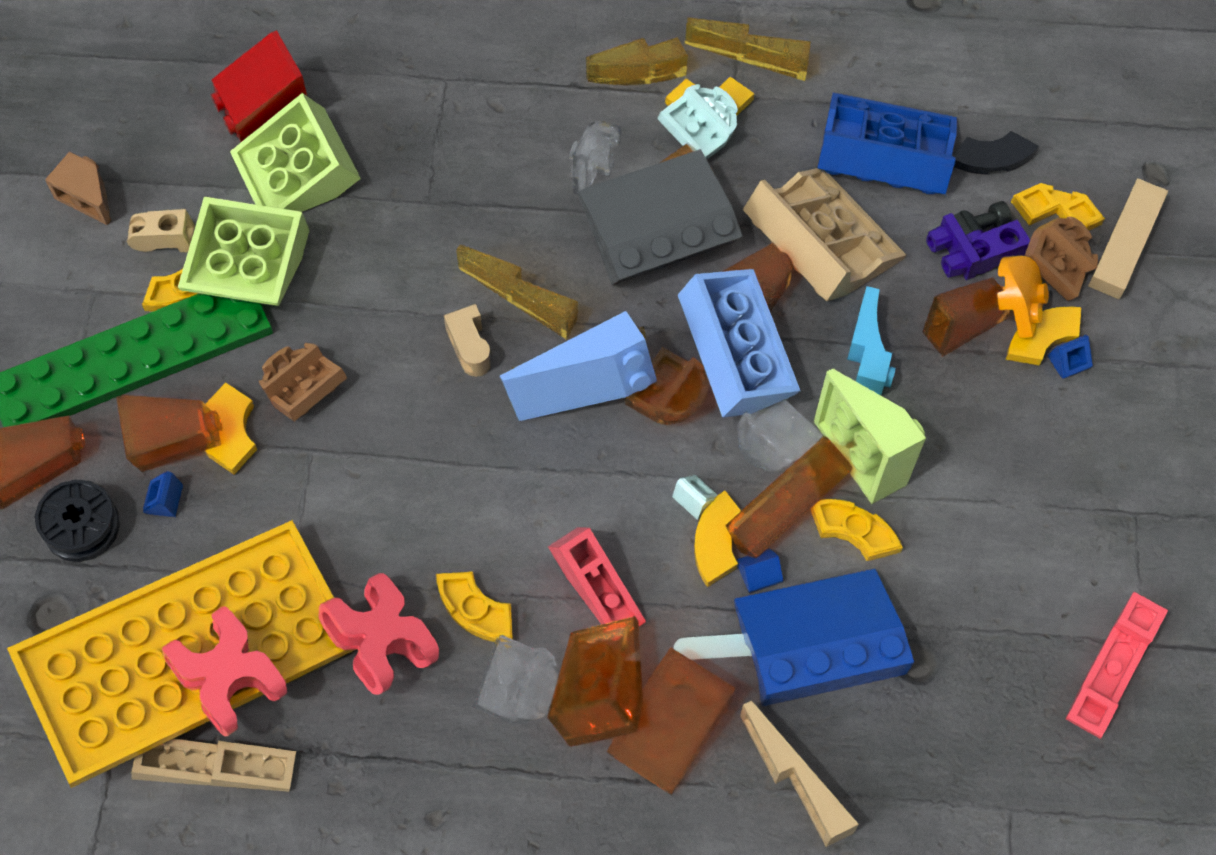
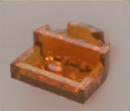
M662 347L652 360L657 381L646 389L625 397V405L657 423L671 425L686 420L702 406L708 395L709 384L704 366L697 359L692 357L688 362Z

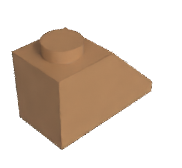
M68 152L45 179L54 199L108 225L111 217L105 185L98 171L99 166L89 157L83 156L81 158Z

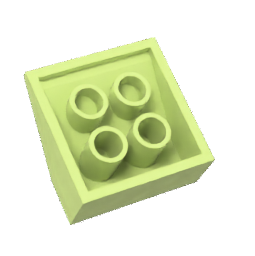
M303 93L230 151L255 205L303 212L337 198L361 179L325 108Z
M204 197L178 289L279 306L302 260L308 238L309 228L303 213Z
M835 369L826 372L814 423L870 503L873 504L907 486L926 439L923 427L916 419H912L904 408Z

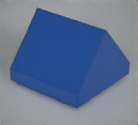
M1087 335L1056 346L1047 355L1063 379L1093 367L1089 336Z
M166 471L150 480L143 513L176 517L183 484L172 472Z
M770 548L736 559L749 593L783 582L779 556Z

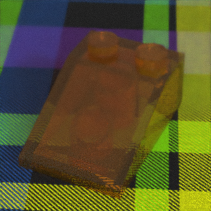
M633 616L571 632L547 718L570 747L637 733L643 706L639 621Z
M670 647L640 693L609 746L607 753L672 795L731 705L735 687Z

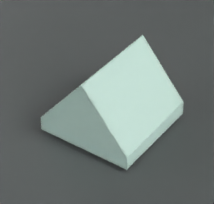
M693 475L680 478L677 481L672 497L698 520L701 518L706 507L715 500L714 498L717 494L700 478Z

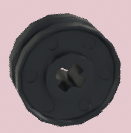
M78 479L62 482L48 490L39 501L34 516L36 530L50 551L63 560L73 562L95 559L106 552L116 540L120 527L118 511L105 490L91 481Z

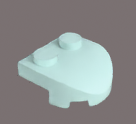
M700 84L688 87L682 97L661 111L657 119L689 153L701 149L705 158L708 159L722 149L731 138L737 126L736 113L738 108L733 98L719 87H714V89L700 88Z

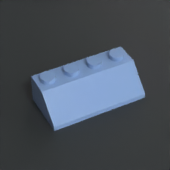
M754 269L695 274L680 291L678 298L722 417L752 414L798 394L801 390Z

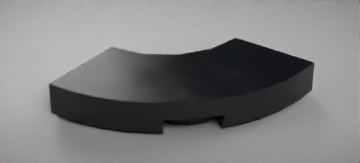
M1012 131L1003 138L994 141H978L967 137L953 155V157H956L954 167L976 174H988L992 171L1001 170L1008 172L1027 163L1036 154L1039 146Z

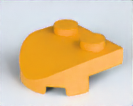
M1003 257L999 264L998 276L1005 277V286H1003V292L997 294L999 310L1013 309L1019 338L1033 337L1037 323L1042 322L1043 304L1048 303V286L1046 283L1042 284L1039 267L1030 257Z

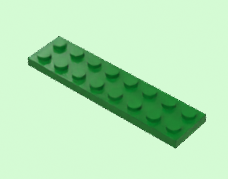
M200 293L0 372V419L8 438L10 440L271 335L273 331L260 303Z

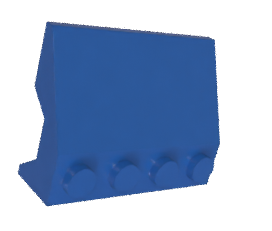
M832 93L817 169H822L832 175L847 174L856 176L862 181L876 180L886 182L896 188L906 186L919 189L926 194L940 193L946 195L956 157L952 156L957 133V117Z
M876 569L734 599L745 644L751 651L756 669L762 707L906 675L914 664L904 627Z

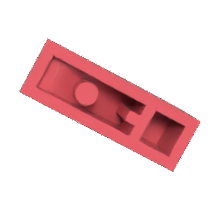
M577 527L548 546L566 578L614 642L619 641L646 622L590 528Z

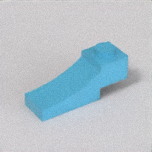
M866 286L847 360L860 363L856 382L881 395L884 386L891 387L896 368L889 366L892 353L885 351L879 334L877 304L880 289Z

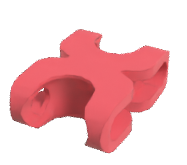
M384 573L370 577L364 589V596L371 611H354L340 598L329 599L319 606V620L333 643L343 650H358L353 660V670L366 688L375 695H380L389 690L394 679V671L386 655L394 653L404 655L417 668L428 667L438 661L439 657L438 644L425 624L414 616H399L405 605L404 596Z
M222 606L211 614L213 629L220 638L219 643L213 650L203 654L192 653L179 640H173L164 645L162 651L166 663L180 683L190 690L200 689V702L203 713L223 736H229L238 728L236 713L229 703L230 698L236 691L245 687L257 688L269 700L276 701L287 694V687L284 678L265 653L259 651L248 652L247 630L227 607Z

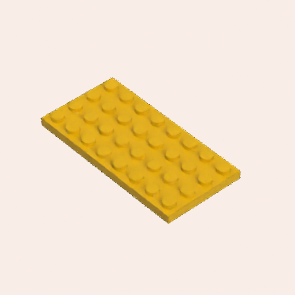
M293 520L7 648L71 788L210 721L202 711L200 689L190 690L180 683L166 663L162 647L170 641L179 640L192 653L203 654L213 650L219 643L220 638L213 629L211 614L222 606L227 607L247 630L248 652L259 651L265 653L280 672L286 684L357 649L343 650L337 647L319 620L320 604L334 597ZM245 687L236 691L230 698L229 703L232 709H235L264 694L257 688Z

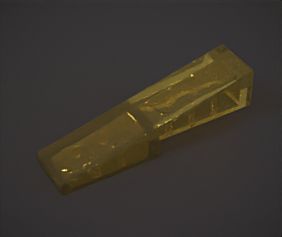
M687 17L685 44L805 81L811 41L748 34L749 24Z
M461 244L458 246L456 253L458 268L564 339H568L578 319V301L523 281L520 266Z

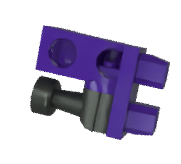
M1004 201L991 204L987 213L973 216L972 213L966 210H962L955 215L952 213L943 216L941 226L929 231L926 238V243L932 252L935 253L947 248L950 253L942 257L941 260L942 269L947 278L963 274L966 281L974 278L976 274L986 273L999 266L1003 257L1025 256L1030 242L1019 221H1012L1011 211ZM992 225L995 227L994 229L988 230L986 232L983 231L984 229Z

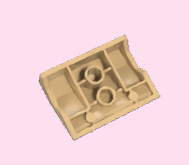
M815 168L798 172L783 187L773 189L766 180H761L743 209L751 218L752 223L762 230L772 241L773 246L785 255L793 264L794 269L802 274L814 287L816 293L826 301L850 294L906 257V254L832 176L822 169Z

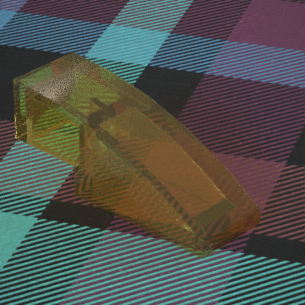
M678 37L652 46H648L645 39L641 38L587 56L586 78L588 82L608 85H641L668 81L686 76L688 54Z

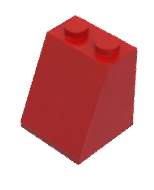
M277 30L268 34L211 79L215 93L210 94L218 112H225L226 116L223 117V121L229 134L236 133L240 142L244 141L301 93L307 96L303 75Z

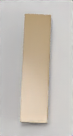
M1137 178L1088 287L1120 299L1168 190Z
M753 701L743 704L740 717L775 784L788 777L790 778L825 846L827 847L854 834L859 825L857 821Z
M171 739L134 757L131 772L132 780L289 792L296 751L218 741L217 745Z

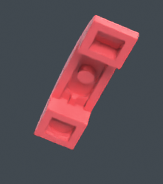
M1136 592L1132 593L1086 675L1066 716V720L1099 739L1102 738L1144 652L1153 641L1168 612L1167 609Z

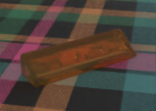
M822 437L725 525L740 553L757 558L852 471L853 468L849 461L828 437Z

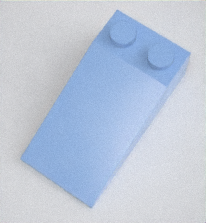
M626 311L500 375L519 421L625 398L637 391L646 389L657 381L645 338Z

